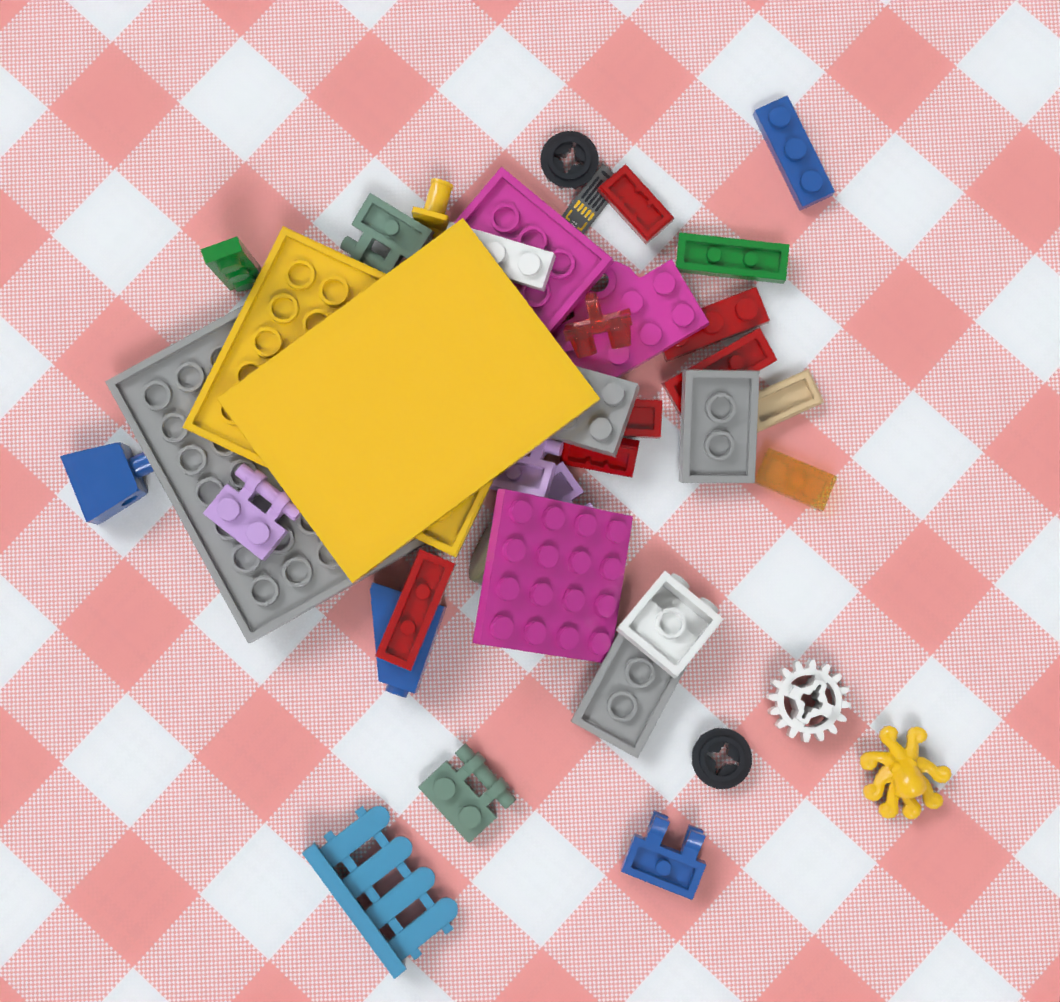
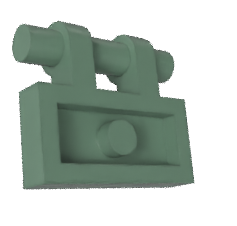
M369 193L351 224L362 231L363 234L358 242L346 236L341 243L340 249L349 253L351 258L387 274L399 265L403 257L407 259L427 245L434 232ZM376 240L391 249L386 259L371 250Z
M465 743L455 752L457 757L464 763L460 769L456 771L446 760L418 788L462 837L470 843L497 818L495 812L488 806L494 799L507 809L514 803L516 798L507 789L509 784L502 777L498 779L484 764L486 759L479 751L475 754ZM472 773L487 788L480 796L465 780Z

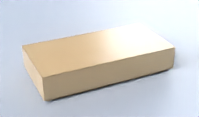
M809 369L759 391L757 433L824 403Z

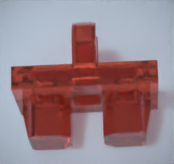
M594 291L585 295L589 318L564 325L565 330H563L565 340L566 342L571 341L578 358L597 353L594 335L608 332L612 349L631 345L630 326L633 325V318L630 308L602 315L599 299Z

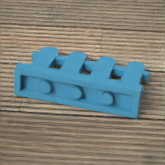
M361 806L355 811L359 817L356 821L336 836L330 830L323 836L327 841L325 845L319 848L314 842L302 854L395 979L407 969L402 960L409 955L416 960L422 955L418 947L442 929L447 935L453 930L449 922L457 916L458 906L449 897H443L434 903L427 894V891L435 883L433 871L428 867H419L411 872L404 863V860L412 853V843L404 836H398L389 842L381 832L390 820L388 810L382 806H375L366 811ZM374 837L381 849L360 866H357L350 854ZM341 861L350 872L343 879L334 869V866ZM396 867L404 879L380 897L372 885ZM364 892L373 903L367 909H364L357 900V897ZM419 898L427 910L403 928L395 916ZM385 924H388L396 934L389 940L379 930Z

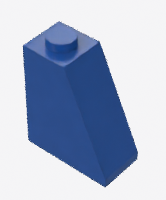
M372 582L370 594L375 649L377 652L402 592ZM439 605L412 671L376 657L378 681L387 684L385 691L407 698L408 692L414 694L418 692L447 607Z

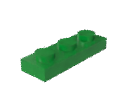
M679 233L675 265L680 273L784 284L787 276L790 244Z
M238 236L200 249L205 264L230 291L235 289L237 292H241L253 287L261 267Z

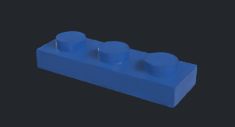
M788 95L754 110L753 117L799 211L833 196L835 190Z

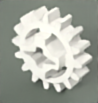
M811 659L807 660L805 668H803L800 661H792L793 671L791 672L781 667L779 671L783 677L782 680H770L772 686L776 688V692L766 694L767 699L775 701V706L767 710L768 714L779 715L780 717L774 725L779 729L786 725L789 726L786 736L794 738L799 731L801 741L809 742L811 734H814L818 741H823L824 730L836 734L838 731L834 725L835 721H847V718L840 713L841 709L851 707V703L842 700V695L849 692V687L837 685L842 675L834 673L829 676L830 665L823 663L817 670L815 660ZM812 675L811 678H808L806 684L799 686L791 684L798 677ZM827 686L832 695V705L828 703L825 695ZM803 694H811V698L816 701L813 707H805V703L801 700ZM784 696L789 698L792 707L790 717L785 710ZM819 715L825 717L818 724L805 726L813 717Z

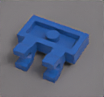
M654 810L646 836L643 837L634 833L622 863L621 872L693 900L706 867V862L697 858L706 837L703 834L704 831L689 824L681 851L663 845L661 842L670 821L667 815Z

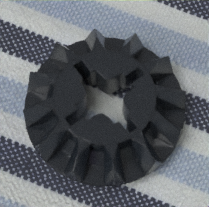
M564 131L552 136L545 143L540 157L541 169L548 182L554 183L560 189L573 188L576 190L585 183H588L597 171L599 162L598 152L594 143L587 136L575 131ZM572 148H575V161L580 164L572 165L570 170L564 173V162L559 159L560 157L566 158L568 153H571Z
M714 728L700 735L692 748L691 764L698 778L706 785L716 789H729L740 784L749 774L752 765V752L744 737L736 731L727 728ZM725 742H727L725 747L727 748L726 755L737 762L736 764L723 763L721 769L719 768L717 774H715L717 770L715 767L716 761L706 754L707 752L719 753L721 748L724 747Z

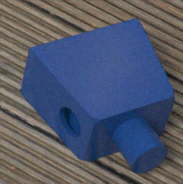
M117 442L60 456L84 518L88 523L101 524L148 494L143 476L154 472L144 452L134 456L131 448L126 444Z

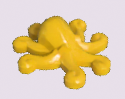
M890 725L884 726L879 731V739L886 745L889 752L868 751L860 756L859 764L864 770L874 769L878 762L883 764L875 775L873 783L864 786V797L871 801H878L883 796L885 785L889 783L886 801L878 806L880 816L886 819L894 818L898 814L899 798L904 802L902 814L910 820L916 819L921 813V806L915 799L917 796L922 795V801L929 809L941 807L944 801L942 795L933 792L929 780L922 773L929 774L938 783L949 781L952 773L949 767L945 765L936 766L930 760L919 756L918 744L926 741L927 732L922 727H911L907 731L906 747L903 748L896 741L898 736L897 729Z

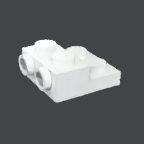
M664 571L618 626L616 631L675 679L724 619L717 614L719 610L711 601L704 597L699 599L689 591L690 586L682 577L675 573L670 575Z

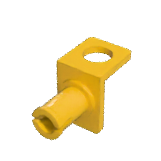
M432 178L424 209L413 206L412 216L414 220L434 232L432 237L436 238L446 231L450 221L449 216L445 215L454 186L448 181Z

